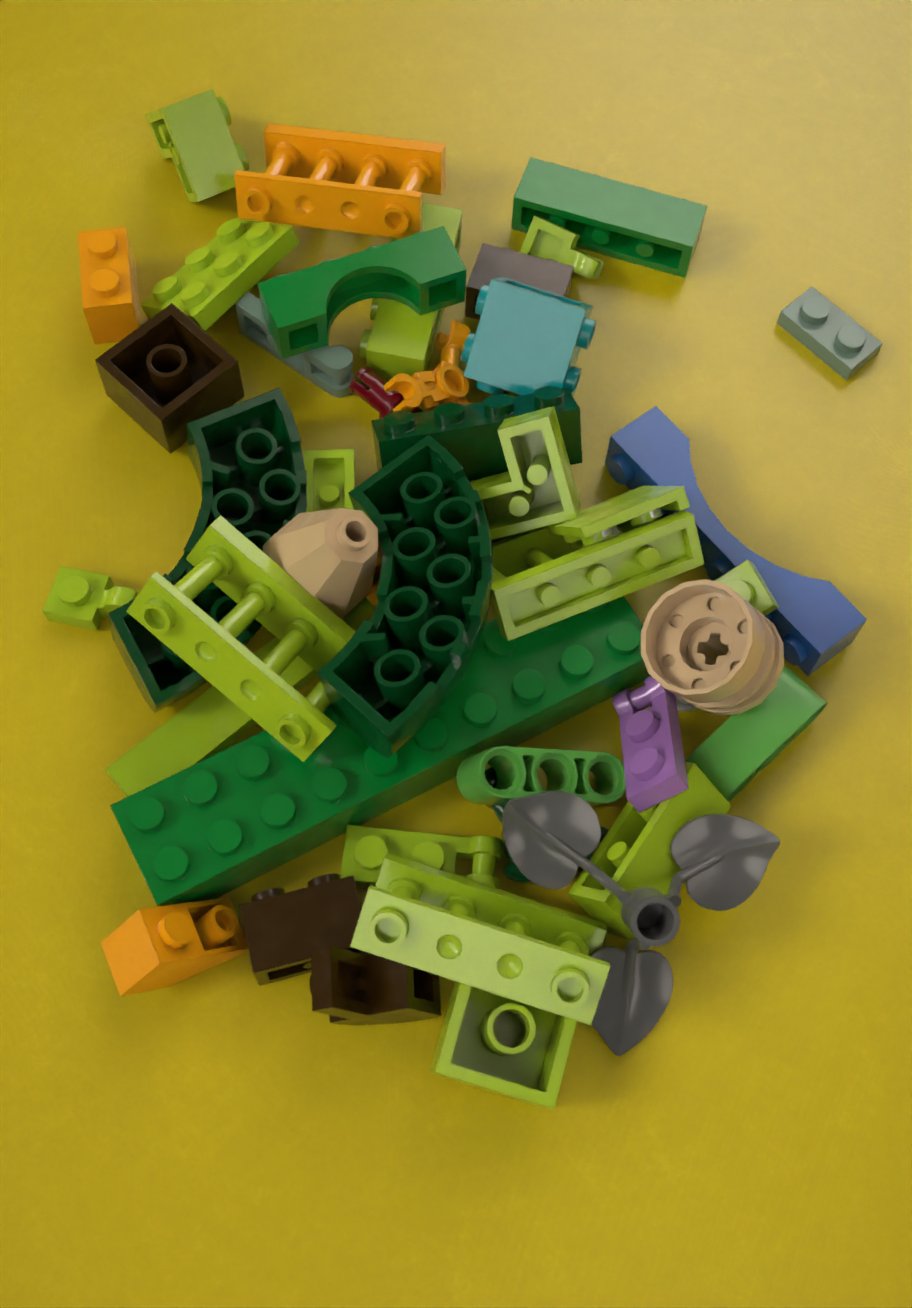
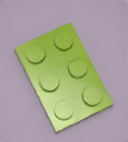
M239 218L231 219L218 228L217 236L205 247L191 252L185 259V265L173 276L159 281L152 289L153 294L140 306L148 318L151 319L173 303L205 332L291 252L300 241L292 226L241 220Z

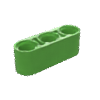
M784 667L776 687L761 704L741 714L731 715L693 751L685 762L695 763L729 802L816 719L826 707L827 702L788 667Z
M499 746L470 755L464 759L458 767L456 776L458 789L463 797L472 803L482 805L505 806L513 798L547 791H565L583 798L592 807L615 802L626 791L624 764L615 755L606 752ZM487 763L493 767L497 775L495 788L489 785L485 777V766ZM539 767L547 775L548 784L546 790L542 788L538 781L537 772ZM589 770L596 778V791L589 784Z

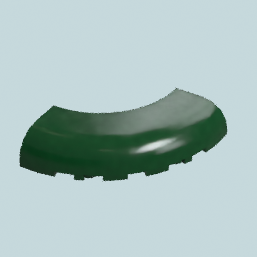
M280 388L187 423L188 455L195 468L201 487L202 502L194 529L184 548L183 556L168 575L166 573L163 575L171 584L175 585L194 568L186 558L209 525L219 516L226 519L263 551V545L269 538L296 515L306 512L307 471L304 467L301 439L293 414ZM213 582L192 600L217 623L237 605L232 598ZM133 599L129 603L108 613L112 638L143 698L151 710L156 713L186 697L206 683L207 680L126 612L134 601ZM254 619L236 639L246 646L261 629L262 624Z
M430 435L425 436L348 493L354 510L363 511L378 528V552L382 556L381 575L376 592L378 603L371 620H363L349 642L334 658L317 671L334 713L369 746L388 758L428 722L443 705L463 676L478 647L488 617L492 594L493 546L489 523L480 496L465 476L464 468L447 449Z

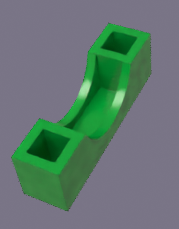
M441 226L425 232H417L409 237L380 246H371L363 251L341 258L325 260L318 265L289 274H280L272 279L259 282L258 289L262 315L281 358L285 359L329 345V333L336 317L345 308L361 300L371 298L395 300L407 305L419 315L464 302L466 268L445 227Z

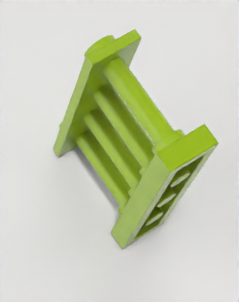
M682 510L656 521H649L635 526H631L628 520L612 527L614 533L612 537L591 545H583L581 540L566 543L564 536L550 534L548 526L522 532L493 543L491 603L500 634L507 641H510L704 565L694 514Z
M219 516L209 525L186 558L194 568L175 585L171 584L156 571L150 576L126 612L304 762L337 725L323 714L330 705L321 681L305 698L282 679L280 675L297 655L315 671L320 670L349 642L355 631L320 600L313 597L291 575L226 519ZM211 582L237 603L219 623L192 602ZM254 619L281 640L262 661L236 639Z
M386 853L376 886L370 885L350 945V947L588 1025L592 1024L610 970L609 962L589 956L602 947L607 932L606 923L390 853Z

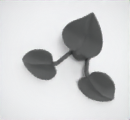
M547 791L513 798L506 803L502 820L503 836L508 852L519 871L527 879L544 888L561 889L571 883L577 873L578 866H580L622 902L621 915L623 922L634 934L635 938L628 941L626 952L614 946H605L589 955L590 957L610 963V970L591 1025L601 1035L610 1050L617 1056L623 1055L647 1036L659 1021L670 1001L673 990V975L670 965L661 953L647 949L650 946L667 944L676 936L680 927V916L676 907L681 904L679 894L682 883L685 882L688 895L698 905L716 911L732 909L742 904L753 894L762 880L770 859L780 845V840L776 835L748 819L727 814L699 816L684 824L671 841L670 852L672 858L682 870L673 875L668 894L663 895L660 891L651 887H640L629 893L586 858L599 844L601 827L596 812L583 798L565 791Z

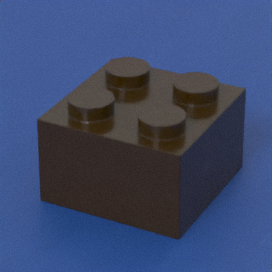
M173 303L95 359L106 395L170 454L188 441L187 423L231 407L245 396L238 361Z

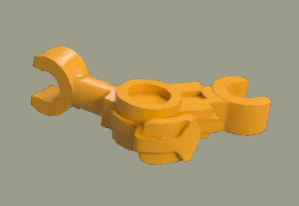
M454 319L451 321L449 335L442 332L437 334L434 347L435 350L441 352L440 363L433 368V371L416 372L412 376L398 373L383 386L385 391H397L404 398L393 409V412H411L420 404L425 411L432 410L444 403L473 404L465 399L469 390V381L464 376V371L459 368L460 355L463 352L466 339L471 333L470 327Z

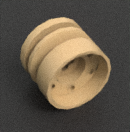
M702 579L683 582L665 592L649 610L641 630V656L648 673L666 690L683 698L695 707L718 716L741 714L761 704L776 687L784 667V644L775 624L728 585L712 580Z

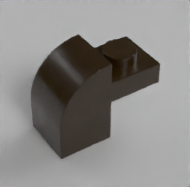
M334 946L311 950L309 987L312 995V1011L328 1014L330 1023L342 1025L396 1024L441 1016L440 981L438 975L374 954L366 956Z

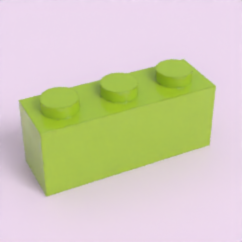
M685 762L689 789L640 813L628 801L592 855L590 861L629 893L640 887H651L657 889L663 895L668 894L673 875L682 870L675 863L670 852L671 841L677 831L688 821L696 817L708 814H726L730 809L731 804L695 763ZM583 869L568 894L594 920L606 923L608 934L630 940L635 938L634 934L623 922L621 915L622 902Z

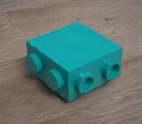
M498 277L491 279L489 286H482L477 298L475 313L481 316L476 334L470 333L463 348L462 361L467 362L464 376L477 380L476 388L492 394H503L504 390L519 395L533 394L536 389L541 387L555 386L561 389L567 388L573 397L582 371L581 368L575 367L580 348L586 350L589 348L597 321L590 319L593 306L508 278Z

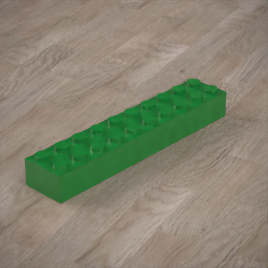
M624 596L510 641H507L500 634L495 618L485 623L478 647L463 676L446 701L428 722L390 758L379 754L334 713L330 704L323 714L337 726L304 762L264 730L110 805L157 906L216 899L346 833L347 825L360 826L456 777L458 767L470 755L493 747H515L606 701L622 690L643 682L645 678L651 676L641 656V630L643 624Z

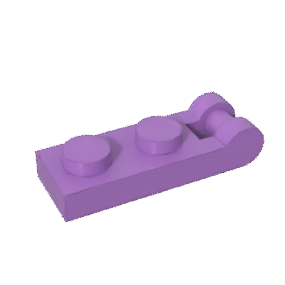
M652 676L645 678V685L634 691L626 688L612 696L613 705L620 721L627 800L639 813L689 789L676 696L663 688Z

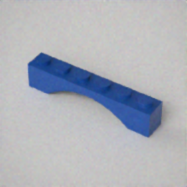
M657 406L610 436L605 464L610 475L617 483L626 485L630 490L643 485L684 486L690 507L684 510L694 514L705 563L702 566L707 570L710 580L715 581L746 560L751 561L755 565L779 605V608L765 617L775 624L784 644V659L787 662L798 666L809 676L854 641L867 619L831 582L806 577L771 563L748 549L723 526L709 508L697 485L691 464L689 438ZM661 510L662 515L656 519L664 518L679 511Z

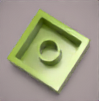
M455 981L429 1073L542 1108L555 1109L577 1021Z

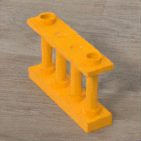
M269 123L263 131L267 168L265 173L237 170L234 174L238 218L402 239L414 233L422 232V193L442 195L444 191L446 144Z

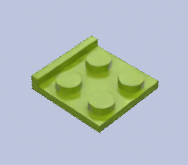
M643 485L579 511L576 519L550 525L548 529L550 534L564 536L566 543L581 540L583 545H591L614 535L612 527L629 520L631 526L640 525L662 515L661 510L681 511L689 508L690 504L684 486Z

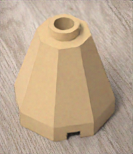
M336 508L299 513L269 538L263 545V552L291 575L313 597H316L340 619H343L371 593L378 554V528L363 511Z

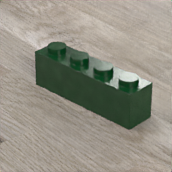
M545 386L536 389L533 394L515 397L497 394L489 396L484 402L467 405L444 403L436 406L434 410L419 413L408 411L391 412L383 419L371 420L377 468L379 471L425 436L430 435L447 449L464 468L465 476L469 482L507 472L509 470L497 432L504 419L552 406L555 407L570 465L582 463L580 407L567 388L561 389L555 386Z

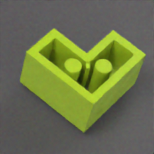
M213 89L145 114L163 159L172 158L189 202H199L234 188L235 172L237 170H249V163L244 149L239 143L234 144L228 129V125L232 124L228 107L222 97L216 98Z
M552 406L504 419L497 432L509 471L470 481L473 489L477 490L489 523L491 540L576 519L581 502L555 407Z

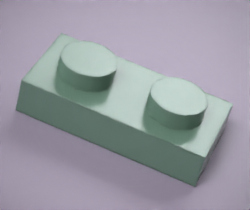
M814 287L809 288L780 312L777 320L778 325L846 381L876 357L883 344Z

